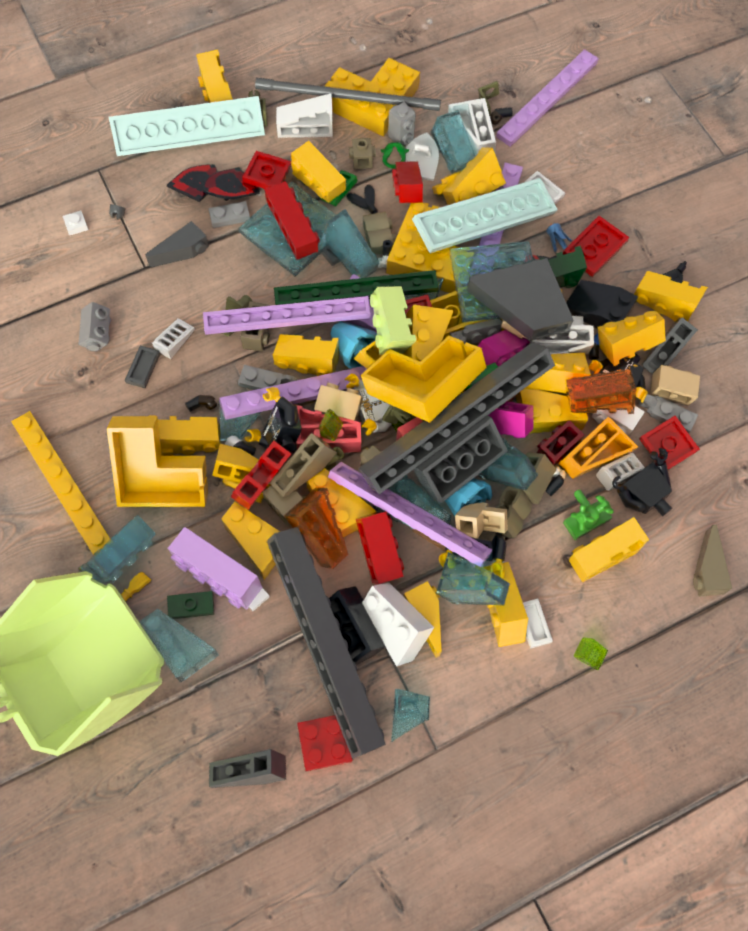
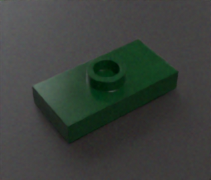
M213 591L167 596L169 620L215 615Z

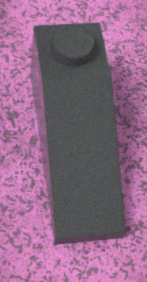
M191 221L147 252L145 256L148 264L152 268L194 258L198 254L205 252L209 247L207 236Z
M683 317L678 318L665 333L666 341L656 345L641 366L653 374L661 365H669L698 329Z
M272 749L209 763L210 788L262 785L286 780V756Z

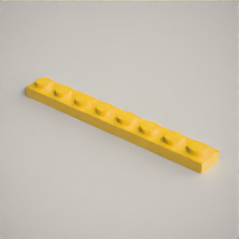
M31 411L12 420V424L92 554L96 557L114 546Z

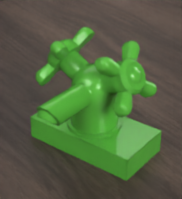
M576 490L574 496L580 504V512L571 513V517L565 519L563 524L573 539L577 540L612 519L610 514H613L614 510L605 497L597 495L598 501L591 505L582 491Z

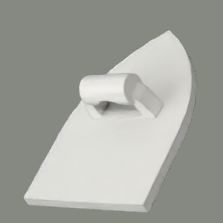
M424 133L413 139L406 146L409 152L406 153L405 162L418 161L422 179L434 181L439 161V151L433 138L428 133Z

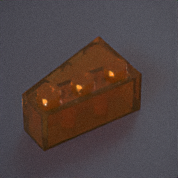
M631 369L616 370L602 374L596 373L590 376L574 377L566 380V394L571 413H597V410H608L609 413H616V410H627L628 414H634L636 386Z
M315 488L289 510L284 517L292 528H299L300 533L304 535L306 547L319 565L334 569L349 554L341 529L338 528L334 516L336 515L335 510L330 504L328 488Z

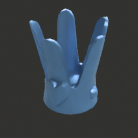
M559 223L550 224L546 232L551 238L554 252L557 251L555 238L563 249L567 247L564 239L572 242L562 231Z

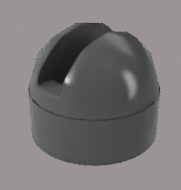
M110 204L109 214L112 218L116 215L117 220L121 219L125 214L126 208Z

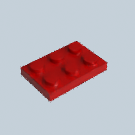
M598 216L563 250V255L574 252L575 247L581 246L587 264L585 272L593 277L628 242L629 236L601 216Z

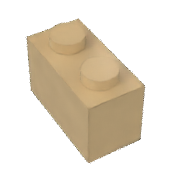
M661 365L652 375L650 395H656L666 400L689 406L698 398L700 376L690 371H681L674 369L672 366Z

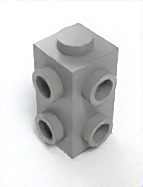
M405 102L389 110L388 136L394 143L398 142L402 145L409 144L414 139L416 117L413 108L409 107Z
M91 302L81 309L78 345L97 352L108 344L110 339L108 332L111 322L110 308Z

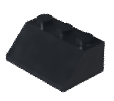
M356 586L340 589L329 597L332 612L339 621L340 632L348 644L349 654L356 665L375 656L386 647L362 604L364 600Z

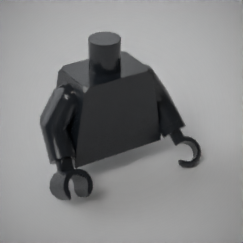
M659 448V457L655 451L650 454V457L657 461L656 463L652 462L623 485H617V481L621 477L616 476L613 479L612 485L617 489V493L625 507L642 512L643 514H647L655 508L663 517L673 509L665 500L672 492L665 461L668 457V452L665 449Z

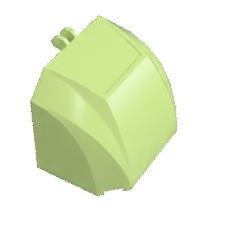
M87 571L34 579L0 619V708L6 706L8 709L0 713V723L13 717L32 750L56 756L75 749L111 727L143 702L162 684L160 672L161 667L164 665L163 657L116 587L110 583L106 586L92 579L93 574Z

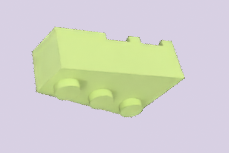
M402 286L377 287L370 296V305L374 308L373 326L376 327L377 331L375 338L376 347L379 348L380 355L389 349L404 354L416 341V336L410 333L409 326L412 325L411 318H406L405 310L408 307Z

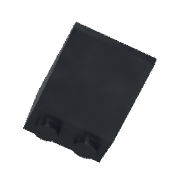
M581 279L566 303L571 315L583 316L585 323L598 329L599 326H603L608 322H617L628 317L638 296L621 287Z

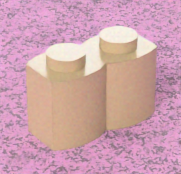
M332 383L320 386L314 410L357 421L363 397L359 395L360 391L347 388V391L338 390L339 386Z

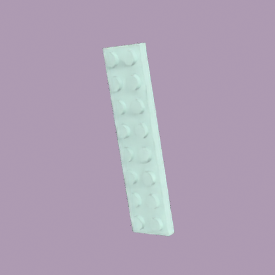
M259 96L109 117L117 156L265 135Z
M541 178L423 212L414 215L412 220L429 253H433L555 214L558 209Z

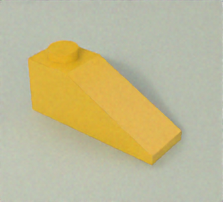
M220 444L212 476L240 483L253 469L259 459L240 448Z
M427 581L404 593L403 597L434 626L426 641L437 658L442 652L438 600L440 596L435 586L431 587Z

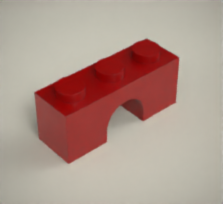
M273 441L249 474L235 488L231 498L249 510L287 462L291 453L276 441Z

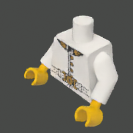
M348 375L345 381L350 383L346 385V388H355V390L360 391L359 395L363 397L359 415L363 423L361 427H364L366 430L365 434L369 436L372 432H385L392 425L382 420L390 404L367 394L363 381L357 375Z

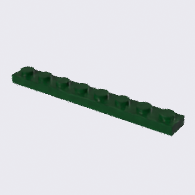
M436 270L273 288L275 305L363 296H368V299H370L371 294L377 287L402 286L405 296L438 292L439 286Z

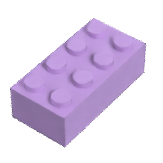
M186 527L182 529L168 547L172 554L170 558L176 562L175 565L184 572L189 570L193 574L194 579L201 584L206 582L217 595L222 596L224 594L229 599L228 602L238 609L243 607L247 610L263 588L257 575Z

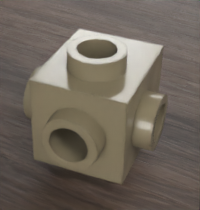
M371 138L352 139V147H349V159L353 158L354 169L372 168L373 157H376L375 145L372 146Z

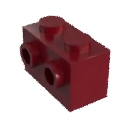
M568 420L563 426L558 425L552 431V436L548 440L544 438L537 445V453L545 454L555 466L579 444L585 434Z

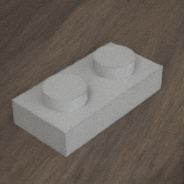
M246 201L208 208L213 228L250 221Z

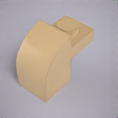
M488 503L466 505L455 515L456 529L471 538H478L483 531L506 533L508 530L507 509L489 507Z

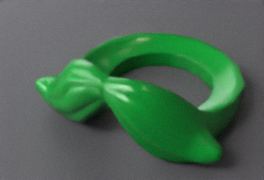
M398 142L389 143L384 149H381L383 153L382 162L391 169H395V164H389L387 159L393 147L397 148L402 158L400 162L406 161V153L409 152V149H406Z

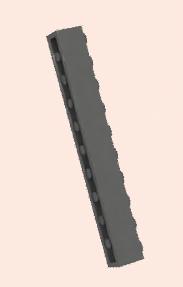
M532 342L456 397L430 423L424 420L358 468L367 484L378 494H381L553 368L555 363L548 348Z
M298 527L274 533L267 540V544L352 759L386 745L383 730L378 726L375 718V710L368 701L366 688L359 679L357 666L351 659L348 644L340 632L339 621L334 617L330 599L325 595L321 577L315 570L313 557L306 548L304 535L300 533Z

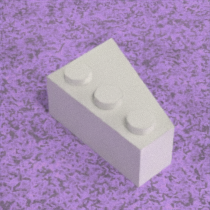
M332 93L277 107L278 138L333 137Z
M485 98L448 104V120L474 157L482 147L493 148L494 152H496V139Z
M572 325L570 331L532 340L530 344L535 342L547 347L550 354L584 352L586 355L589 354L594 346L593 326Z
M389 582L372 586L362 602L395 665L400 666L412 662L431 634L434 626Z

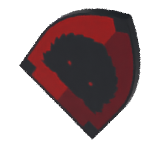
M213 164L188 168L167 184V187L200 202L208 195L203 192L204 183L209 176L218 172L217 168Z
M240 167L212 174L207 178L203 186L204 193L224 198L225 201L260 194L256 186L243 182L244 172Z

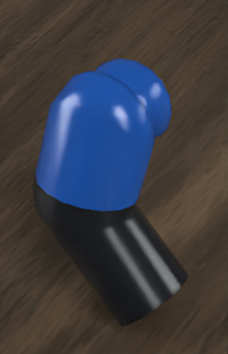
M598 333L594 336V346L589 352L590 360L599 358Z

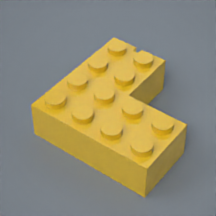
M388 58L371 82L339 67L325 87L413 97L419 89L420 72ZM332 97L333 113L383 137L387 133L389 110L396 105Z
M425 202L411 203L388 256L386 273L395 275L436 270L438 290L451 293L464 288L472 267L474 252L452 246L429 253L412 219L414 215L440 207L433 205L430 208L429 204Z
M448 335L421 362L389 349L361 374V378L367 394L430 423L487 367L482 348L467 342L464 344L462 340Z
M112 416L107 427L117 507H205L209 494L206 477V456H162L157 416Z

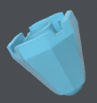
M340 321L332 327L330 335L331 339L339 338V354L344 364L349 369L362 366L354 358L359 351L375 341L377 333L364 327Z
M473 478L447 498L445 502L455 516L466 505L485 503L486 499L491 500L493 496L492 489L485 481Z

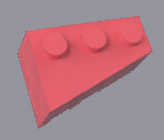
M296 405L302 428L296 441L297 449L313 433L332 448L340 447L343 453L361 452V422L336 415L333 418V416L322 414L321 411L315 410L314 412L303 409V406Z

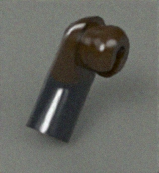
M512 107L494 109L490 115L491 124L497 125L503 117H512Z
M198 395L185 403L189 412L202 405H206L208 410L217 407L215 398L211 395Z

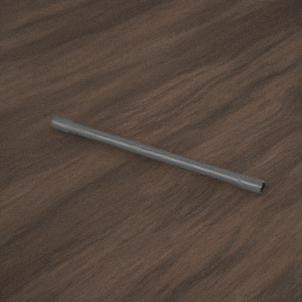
M256 77L255 89L276 90L317 96L332 93L333 98L399 105L405 102L409 107L440 111L441 99L416 98L283 82Z

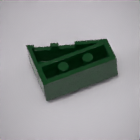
M581 246L575 247L574 252L565 255L562 252L556 253V258L548 260L560 288L575 287L587 269Z

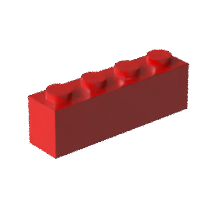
M286 181L264 189L266 202L295 258L298 260L318 252L319 236L316 231H312L309 217L304 216L302 204L300 202L297 203L294 189L292 187L289 188Z

